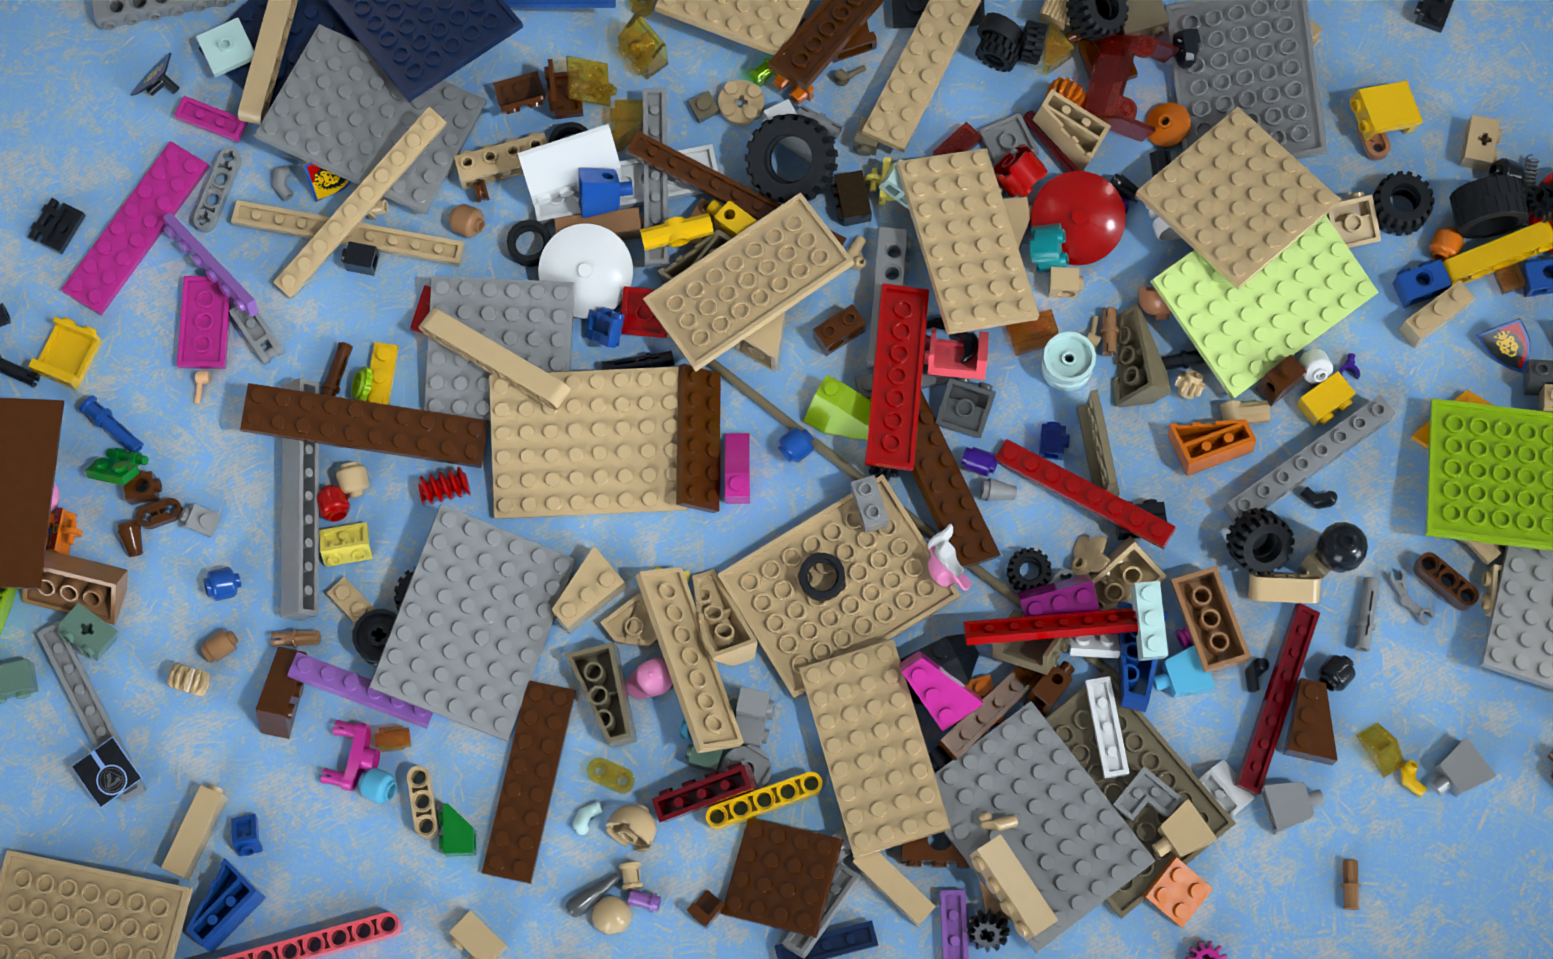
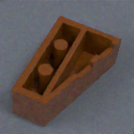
M283 647L277 648L256 707L257 719L262 734L290 739L298 704L303 694L304 683L287 677L296 653L299 652L307 655V652Z
M1301 678L1297 682L1283 755L1327 765H1333L1338 761L1326 683Z

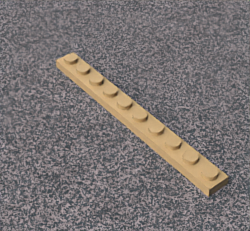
M429 106L273 283L290 298H293L448 122Z
M236 200L231 222L237 226L312 239L330 217ZM359 223L340 244L347 246L349 241L376 246L378 252L459 267L465 247L463 241Z

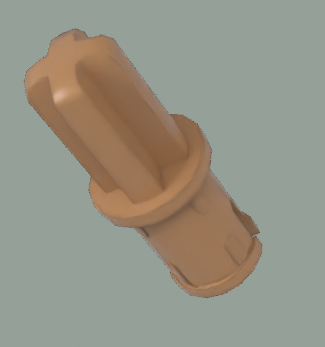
M293 629V631H272L271 638H281V640H271L272 647L293 646V648H298V646L319 645L321 641V635L318 630L298 631Z
M1355 859L1343 860V883H1341L1344 899L1343 910H1360L1359 887H1361V884L1358 881V861Z

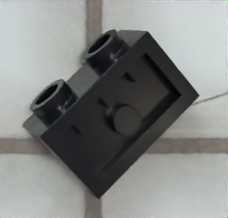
M1454 0L1419 1L1414 14L1418 15L1415 24L1441 33Z

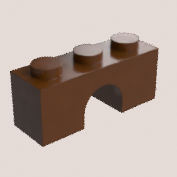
M928 837L901 844V863H906V867L917 868L921 867V863H932V868H946L947 864H957V868L960 869L971 868L953 843L942 851L933 849L928 843Z

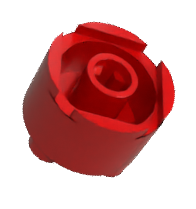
M1026 144L1015 147L1017 152L1014 154L1010 152L1005 154L993 168L998 185L1011 198L1018 195L1022 197L1027 196L1033 190L1032 185L1037 180L1044 178L1048 172L1045 165Z

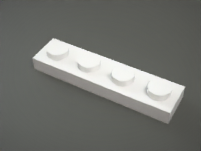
M1110 676L1086 680L1085 686L1103 777L1108 779L1129 775Z

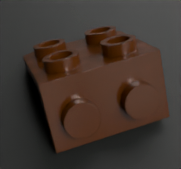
M548 59V66L544 67L545 80L547 81L546 93L550 112H555L556 119L584 116L579 70L555 73L553 59Z
M538 71L493 83L501 111L506 110L507 114L520 111L519 107L528 104L529 108L543 105L542 100L546 99Z

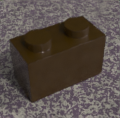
M858 170L835 175L834 184H831L833 198L837 197L839 205H836L838 219L843 220L844 226L870 222L872 211L863 171Z

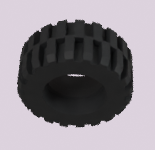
M785 114L773 116L771 120H765L761 123L762 126L759 129L754 130L752 133L754 137L752 141H748L746 146L749 148L748 154H745V161H748L747 175H751L753 179L751 183L754 187L759 188V193L764 197L771 198L772 201L786 203L800 192L807 201H811L817 195L827 190L826 186L831 184L834 179L832 176L833 172L837 171L838 164H835L836 157H838V151L834 149L833 144H835L833 137L829 136L825 126L820 125L817 120L804 115ZM786 137L802 139L811 150V167L808 173L797 181L781 179L775 173L772 166L773 150L776 144Z

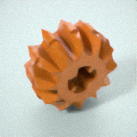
M1058 77L1057 80H1053L1049 84L1046 97L1052 89L1081 108L1084 105L1086 93L1082 90L1083 86L1077 85L1076 81H1070L1068 77L1065 80L1062 77Z

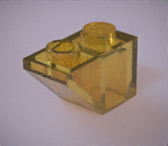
M643 99L615 100V108H611V122H615V130H611L616 152H622L631 143L637 130L643 132Z

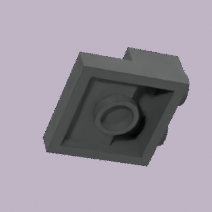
M950 377L935 424L981 438L996 391L992 390V385L984 382H979L978 385L969 383V378Z

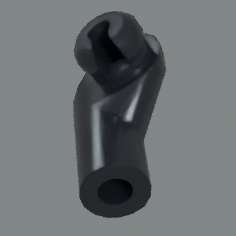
M1308 486L1300 494L1302 498L1316 509L1332 507L1338 499L1334 491L1316 494Z
M1266 658L1254 659L1245 669L1248 693L1260 691L1258 678L1270 667L1269 661Z

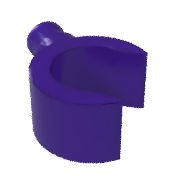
M1349 353L1346 363L1339 369V372L1342 375L1343 371H1350L1358 379L1360 377V370L1355 366L1354 360L1356 355Z

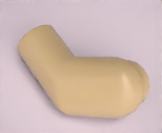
M990 812L979 815L981 822L979 825L984 830L1003 831L1018 825L1015 815L994 820Z

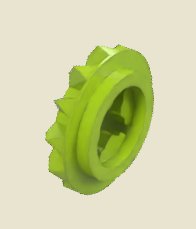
M363 366L356 372L350 390L352 399L361 401L367 399L372 386V369Z

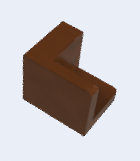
M706 890L696 903L691 904L687 912L708 929L721 913L726 903L719 900L709 890Z

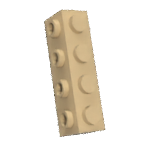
M531 133L525 138L518 140L514 138L508 139L502 144H489L479 150H466L454 156L463 190L473 188L474 182L480 184L484 180L485 184L523 175L518 153L547 144L545 133Z
M1001 834L969 855L972 859L973 867L976 871L981 872L986 880L987 888L997 896L1001 902V909L1006 915L1011 917L1015 923L1017 933L1024 937L1026 941L1058 921Z

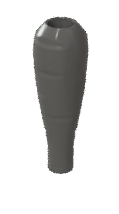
M616 873L612 874L607 879L569 899L566 903V909L572 917L582 916L621 879Z

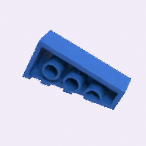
M1119 601L1117 609L1133 608L1130 603ZM1163 611V613H1164V621H1165V623H1166V618H1167V613H1168V612ZM1138 632L1117 633L1120 645L1118 662L1121 707L1146 712L1158 659L1138 660L1136 642Z

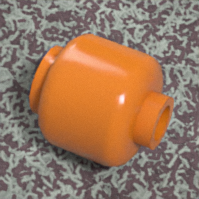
M1453 227L1438 229L1429 244L1431 257L1436 261L1441 259L1443 262L1459 255L1464 245V239L1457 233V229Z

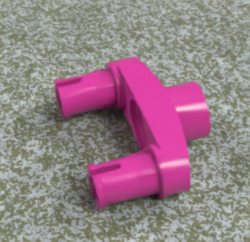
M336 720L334 725L338 728L333 727V735L353 738L347 767L344 772L324 768L322 774L326 776H321L320 781L322 784L340 786L343 790L353 791L358 786L359 779L364 770L378 767L380 751L370 748L371 729L369 724L362 722L354 724Z

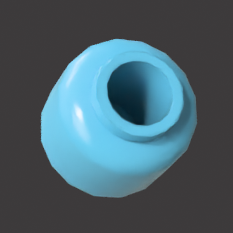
M372 768L363 773L358 782L361 795L378 804L390 801L397 791L395 777L391 773L379 768Z

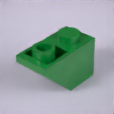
M448 803L443 804V810L439 811V825H443V835H439V850H443V854L446 857L476 856V830Z

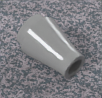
M988 478V480L983 479L981 482L980 498L985 499L986 502L1015 500L1017 487L1014 485H1009L992 478Z

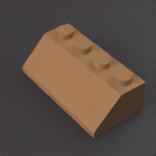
M46 550L41 590L23 589L22 602L64 613H69L77 603H80L106 623L115 625L127 591L128 570Z
M1217 566L1170 580L1204 673L1227 670L1247 662L1251 656Z

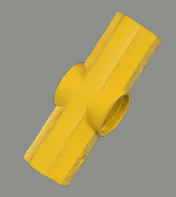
M707 213L686 219L684 217H672L667 219L664 224L640 229L644 250L646 251L667 245L680 247L689 243L692 239L713 235L714 231L710 215Z

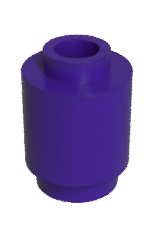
M967 447L964 451L961 465L965 466L966 470L988 477L990 473L994 474L998 460L994 459V453L976 447L972 449Z

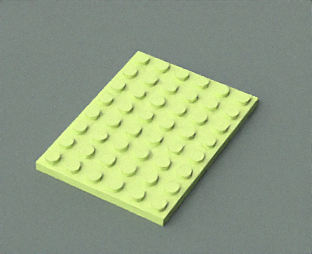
M1326 215L1239 290L1195 250H1192L1150 280L1231 399L1237 397L1263 378L1266 373L1290 354L1294 355L1379 293Z

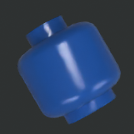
M793 427L779 439L780 446L778 449L789 462L793 460L799 463L813 452L814 447L811 442L814 438L806 428L801 431L798 427Z
M230 567L211 570L207 573V578L203 579L207 596L212 597L215 601L235 597L237 595V588L241 587L239 574H234Z

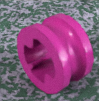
M1187 625L1183 627V630H1175L1177 640L1184 650L1188 649L1189 645L1194 646Z

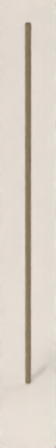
M714 359L706 364L715 372L721 373L724 379L787 428L798 427L801 431L804 430L802 426ZM812 435L814 440L811 443L814 449L855 481L866 477ZM904 507L918 530L931 539L938 533ZM979 564L968 567L973 573L1021 609L1018 594ZM1081 656L1099 671L1104 672L1106 670L1120 686L1119 673L1099 657Z

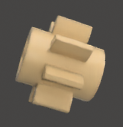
M1188 369L1185 374L1179 373L1174 386L1179 387L1177 393L1180 396L1193 399L1195 395L1200 397L1206 383L1202 382L1203 376L1200 373Z

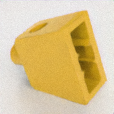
M713 200L706 209L707 212L714 216V228L716 230L719 229L732 238L757 222L755 218L732 201H728L723 206L718 201Z

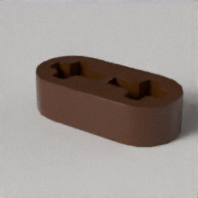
M166 498L140 508L137 511L136 520L144 529H154L177 521L183 507L175 498ZM169 505L177 507L172 515L165 512L169 510ZM148 512L151 515H156L151 517V522L149 523L143 520L146 518V513Z

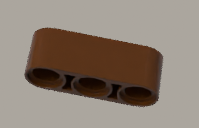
M1426 552L1414 563V573L1456 609L1466 611L1478 601L1479 592L1477 588L1436 554ZM1422 561L1429 562L1432 570L1424 569ZM1441 577H1447L1451 581V586H1445L1441 581ZM1460 594H1468L1470 602L1463 601Z

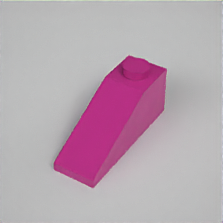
M750 433L726 434V504H750Z

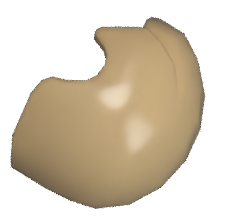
M609 896L600 899L592 909L591 919L598 931L611 935L626 931L632 922L633 912L626 901L619 897Z

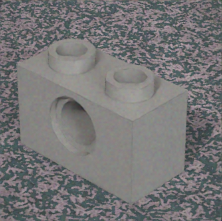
M872 475L852 481L851 491L865 534L889 527V519L875 476Z

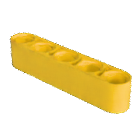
M1541 221L1451 257L1442 263L1452 286L1458 281L1465 284L1552 249L1553 229L1549 221L1546 223Z
M807 772L713 805L706 812L707 824L713 830H723L743 823L750 818H757L816 797L822 790V778L816 772ZM815 779L818 782V787L815 790L806 789L804 786L806 780ZM791 787L794 789L795 795L790 799H786L781 795L782 789ZM760 796H769L772 800L771 804L767 807H761L757 803ZM741 803L745 804L748 807L746 814L737 815L734 812L735 806ZM715 812H721L724 815V820L719 824H715L710 820L711 815Z

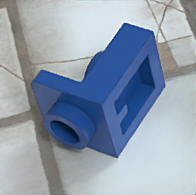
M256 814L232 818V844L238 856H250L254 853L262 852L263 846L259 840L258 818Z

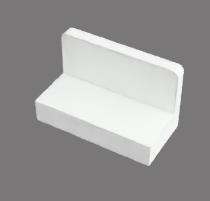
M1221 760L1199 780L1230 817L1233 818L1253 801L1256 796L1234 785L1237 774L1225 760Z

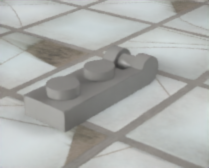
M236 306L229 310V313L264 365L269 363L270 359L278 354L280 356L285 352L259 313L250 317L245 311L241 312ZM270 342L272 347L264 351L262 346Z

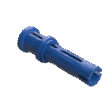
M94 395L84 400L79 408L82 414L86 413L94 421L95 426L103 427L129 452H140L144 443L112 416V411L109 408L105 409L97 402V397Z

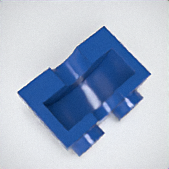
M599 307V311L589 309L584 337L598 341L599 344L606 347H619L625 314L613 312V309Z

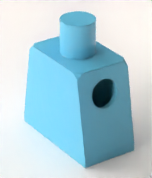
M1195 646L1165 660L1161 665L1164 673L1154 676L1153 681L1156 691L1169 687L1173 698L1210 693L1215 689L1211 673H1204Z

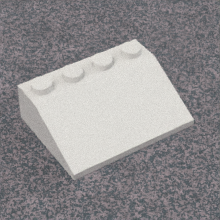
M609 124L518 153L533 205H544L554 198L560 196L569 197L578 191V168L614 169L617 172L618 178L622 176Z

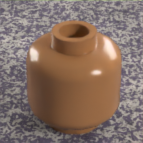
M460 204L458 207L453 208L449 215V223L452 230L463 236L475 237L485 227L482 211L467 204Z

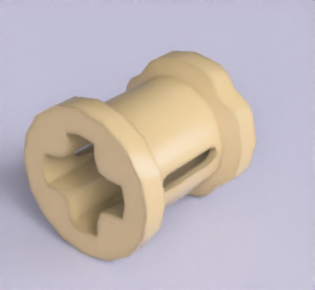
M628 862L619 865V869L622 870L624 884L622 891L637 890L644 887V884L641 883L639 872L641 862Z

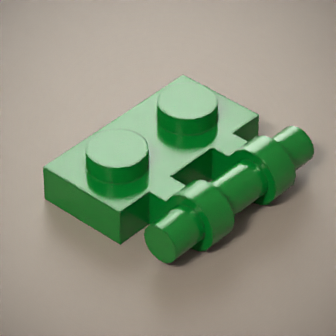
M122 448L108 449L106 451L107 458L96 459L92 465L85 469L87 478L124 486L139 474L138 466L148 464L149 458L137 451L126 452Z

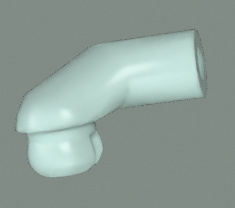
M599 801L578 810L573 821V829L576 830L578 835L588 833L589 827L587 824L590 818L603 813Z

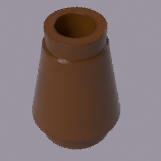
M137 520L119 524V531L117 533L129 557L142 555L141 525H138Z

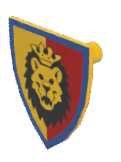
M311 162L303 163L316 202L344 190L351 183V181L324 170Z

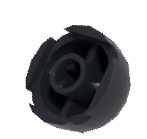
M1336 522L1326 527L1318 537L1316 550L1318 551L1321 563L1331 571L1344 573L1359 567L1366 558L1368 543L1363 531L1355 524Z

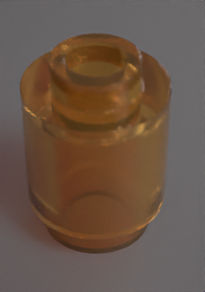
M403 725L379 728V733H374L375 747L380 748L381 752L405 750L406 747H411L409 727L403 728Z

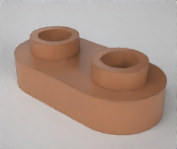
M1357 123L1356 131L1366 154L1373 160L1384 159L1391 147L1386 133L1375 134L1370 140H1364ZM1373 147H1378L1381 151L1376 152Z

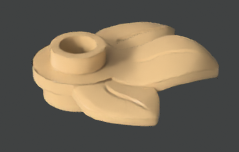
M1084 535L1078 539L1073 549L1074 559L1071 563V571L1076 576L1091 575L1093 572L1098 573L1110 563V559L1102 555L1107 538L1105 536H1095L1088 539Z

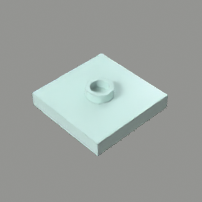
M235 18L196 36L215 77L252 61L254 49L239 18Z

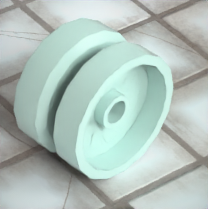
M1067 331L1055 335L1044 348L1041 361L1043 378L1050 386L1060 391L1070 392L1080 389L1087 384L1093 373L1096 361L1094 346L1087 337L1076 332Z

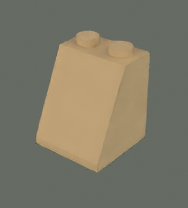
M787 310L737 343L736 349L776 373L779 367Z

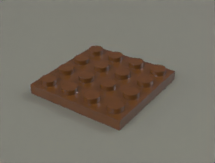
M754 818L748 819L724 902L726 905L722 909L721 914L817 938L843 840Z

